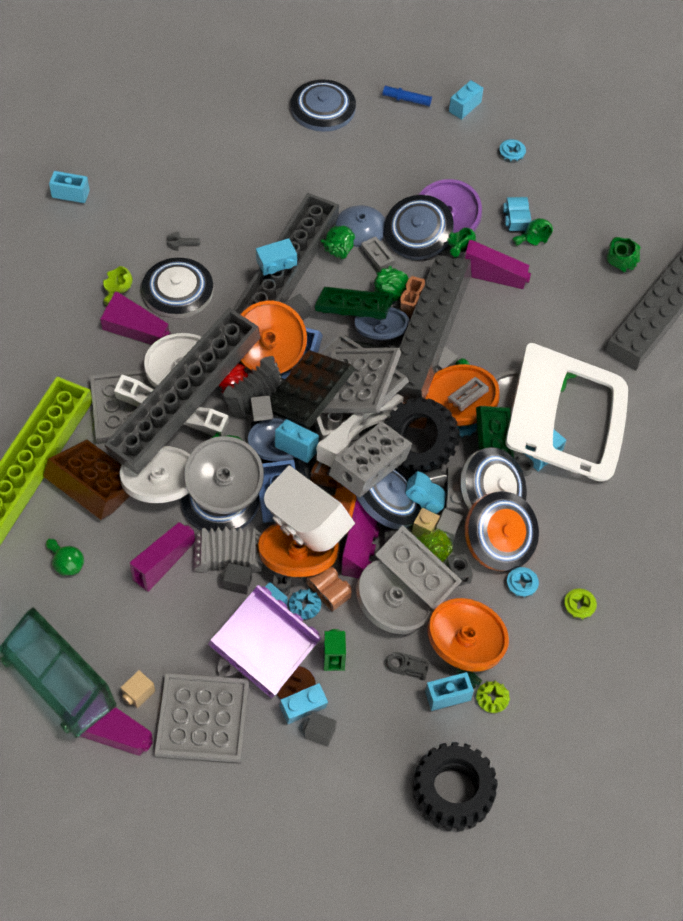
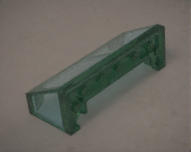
M34 607L25 613L1 644L0 654L2 657H0V661L6 668L10 666L12 669H15L62 721L59 725L67 735L71 733L75 738L79 737L117 706L108 684Z

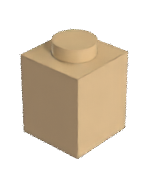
M422 508L414 521L413 535L430 542L436 531L440 516Z
M139 670L121 687L122 699L129 706L133 704L138 709L155 692L154 683Z

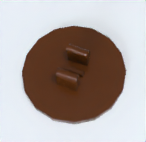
M298 666L280 688L277 696L281 700L316 685L314 676L305 667Z

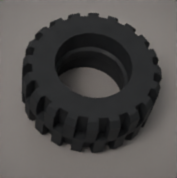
M417 397L416 400L413 398L407 399L405 404L401 402L397 405L398 409L396 411L392 410L389 413L391 418L390 420L386 419V425L405 438L406 431L413 421L422 417L429 418L436 424L438 436L431 449L424 453H416L410 450L407 459L400 465L414 472L440 469L442 464L446 465L450 461L449 457L451 455H455V446L459 445L457 435H460V432L456 426L458 424L456 419L447 408L432 399Z
M452 742L451 746L443 743L439 744L438 749L433 747L428 751V755H424L421 758L415 771L412 794L413 799L416 800L418 811H423L422 817L426 821L431 819L433 820V826L439 828V825H443L446 831L457 828V832L464 831L467 826L469 829L475 827L477 822H482L486 818L497 794L498 780L495 779L496 772L494 767H489L491 761L487 757L482 758L480 750L476 748L473 751L470 749L471 745L464 744V747L458 746V742ZM445 771L461 772L472 781L475 788L474 796L463 803L449 802L437 793L434 786L435 779L440 773Z

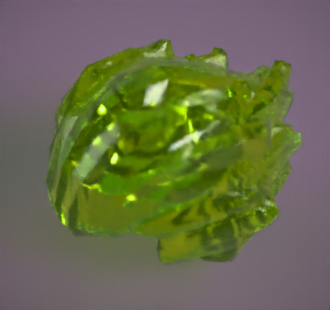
M437 529L428 535L424 532L421 536L417 537L442 562L453 552L451 539L442 530Z

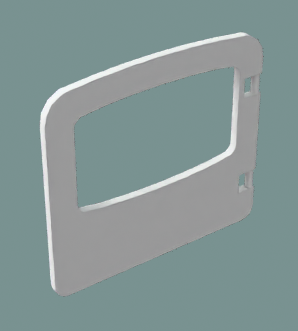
M529 343L523 355L505 439L506 446L511 450L533 456V458L577 474L580 473L596 481L603 482L609 480L614 475L625 428L628 402V386L625 380L612 372L535 343ZM567 372L605 385L612 391L609 428L599 464L564 453L553 447L556 409L563 380ZM525 446L534 447L535 451L525 449ZM580 465L588 467L589 472L580 469Z

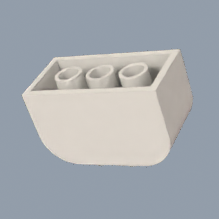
M290 465L265 492V505L273 514L272 519L281 526L280 529L287 536L291 534L300 546L304 544L313 551L322 552L331 549L355 524L339 501Z

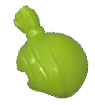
M124 266L108 271V278L103 280V286L108 292V295L103 300L106 306H108L115 292L122 294L131 288L133 278L130 271Z

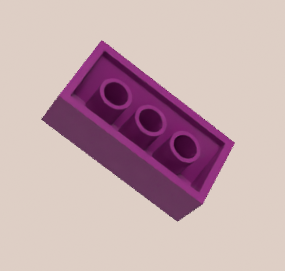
M356 499L352 516L355 524L348 533L341 575L359 579L364 569L372 563L369 559L370 555L374 556L376 544H373L374 538L378 539L380 527H377L378 521L370 516L358 499Z

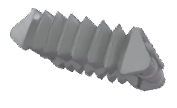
M226 526L223 531L218 527L216 532L211 528L209 533L206 528H202V530L195 534L194 570L207 573L210 568L215 571L216 567L220 570L222 566L226 570L228 563L252 568V573L262 571V561L258 552V543L262 533L257 531L256 528L251 533L248 528L243 532L241 527L236 531L234 526L230 531Z

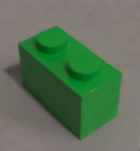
M339 629L324 631V671H345L346 632Z

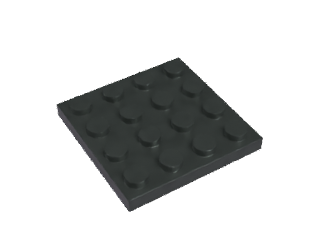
M308 350L296 367L291 370L285 381L279 385V389L270 397L272 413L309 429L355 371V368L349 363Z

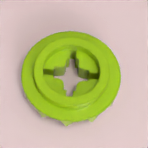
M578 588L571 590L566 595L564 606L567 609V613L572 614L574 618L578 617L583 620L586 617H591L595 612L597 602L591 592ZM583 599V606L577 609V603Z
M496 680L486 681L479 686L476 699L483 710L490 713H498L503 711L509 704V690L504 687V684H500ZM495 690L496 696L499 697H496V699L492 703L491 696L488 695H490L491 692Z

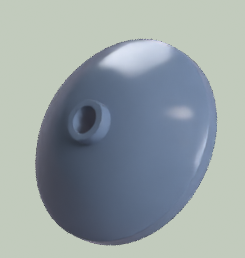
M357 205L343 210L338 215L335 226L344 225L349 227L355 234L354 247H361V243L375 236L379 241L384 238L386 219L378 210L372 207Z
M390 307L386 319L357 316L355 318L356 330L364 337L373 340L397 338L406 332L409 325L408 316L403 311Z
M273 418L263 420L252 427L248 434V444L257 452L260 458L275 462L294 458V456L275 447V430L286 419Z

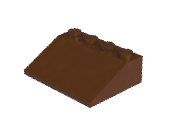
M85 440L49 458L43 477L100 520L114 513L130 497L124 491L120 481L122 464L89 440Z

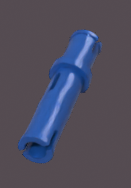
M384 86L383 96L428 107L431 105L432 96L405 91L400 87L397 89Z

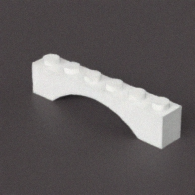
M121 375L114 393L116 399L138 407L154 389L138 380ZM198 407L184 425L215 436V433L223 436L229 423V417L210 408Z
M395 394L381 407L379 413H353L349 419L342 422L336 430L332 431L324 440L318 443L316 447L317 461L332 467L334 459L348 448L351 440L359 432L372 425L385 422L386 419L390 420L391 415L389 413L392 410L396 411L398 409L397 405L401 402L403 403V396Z

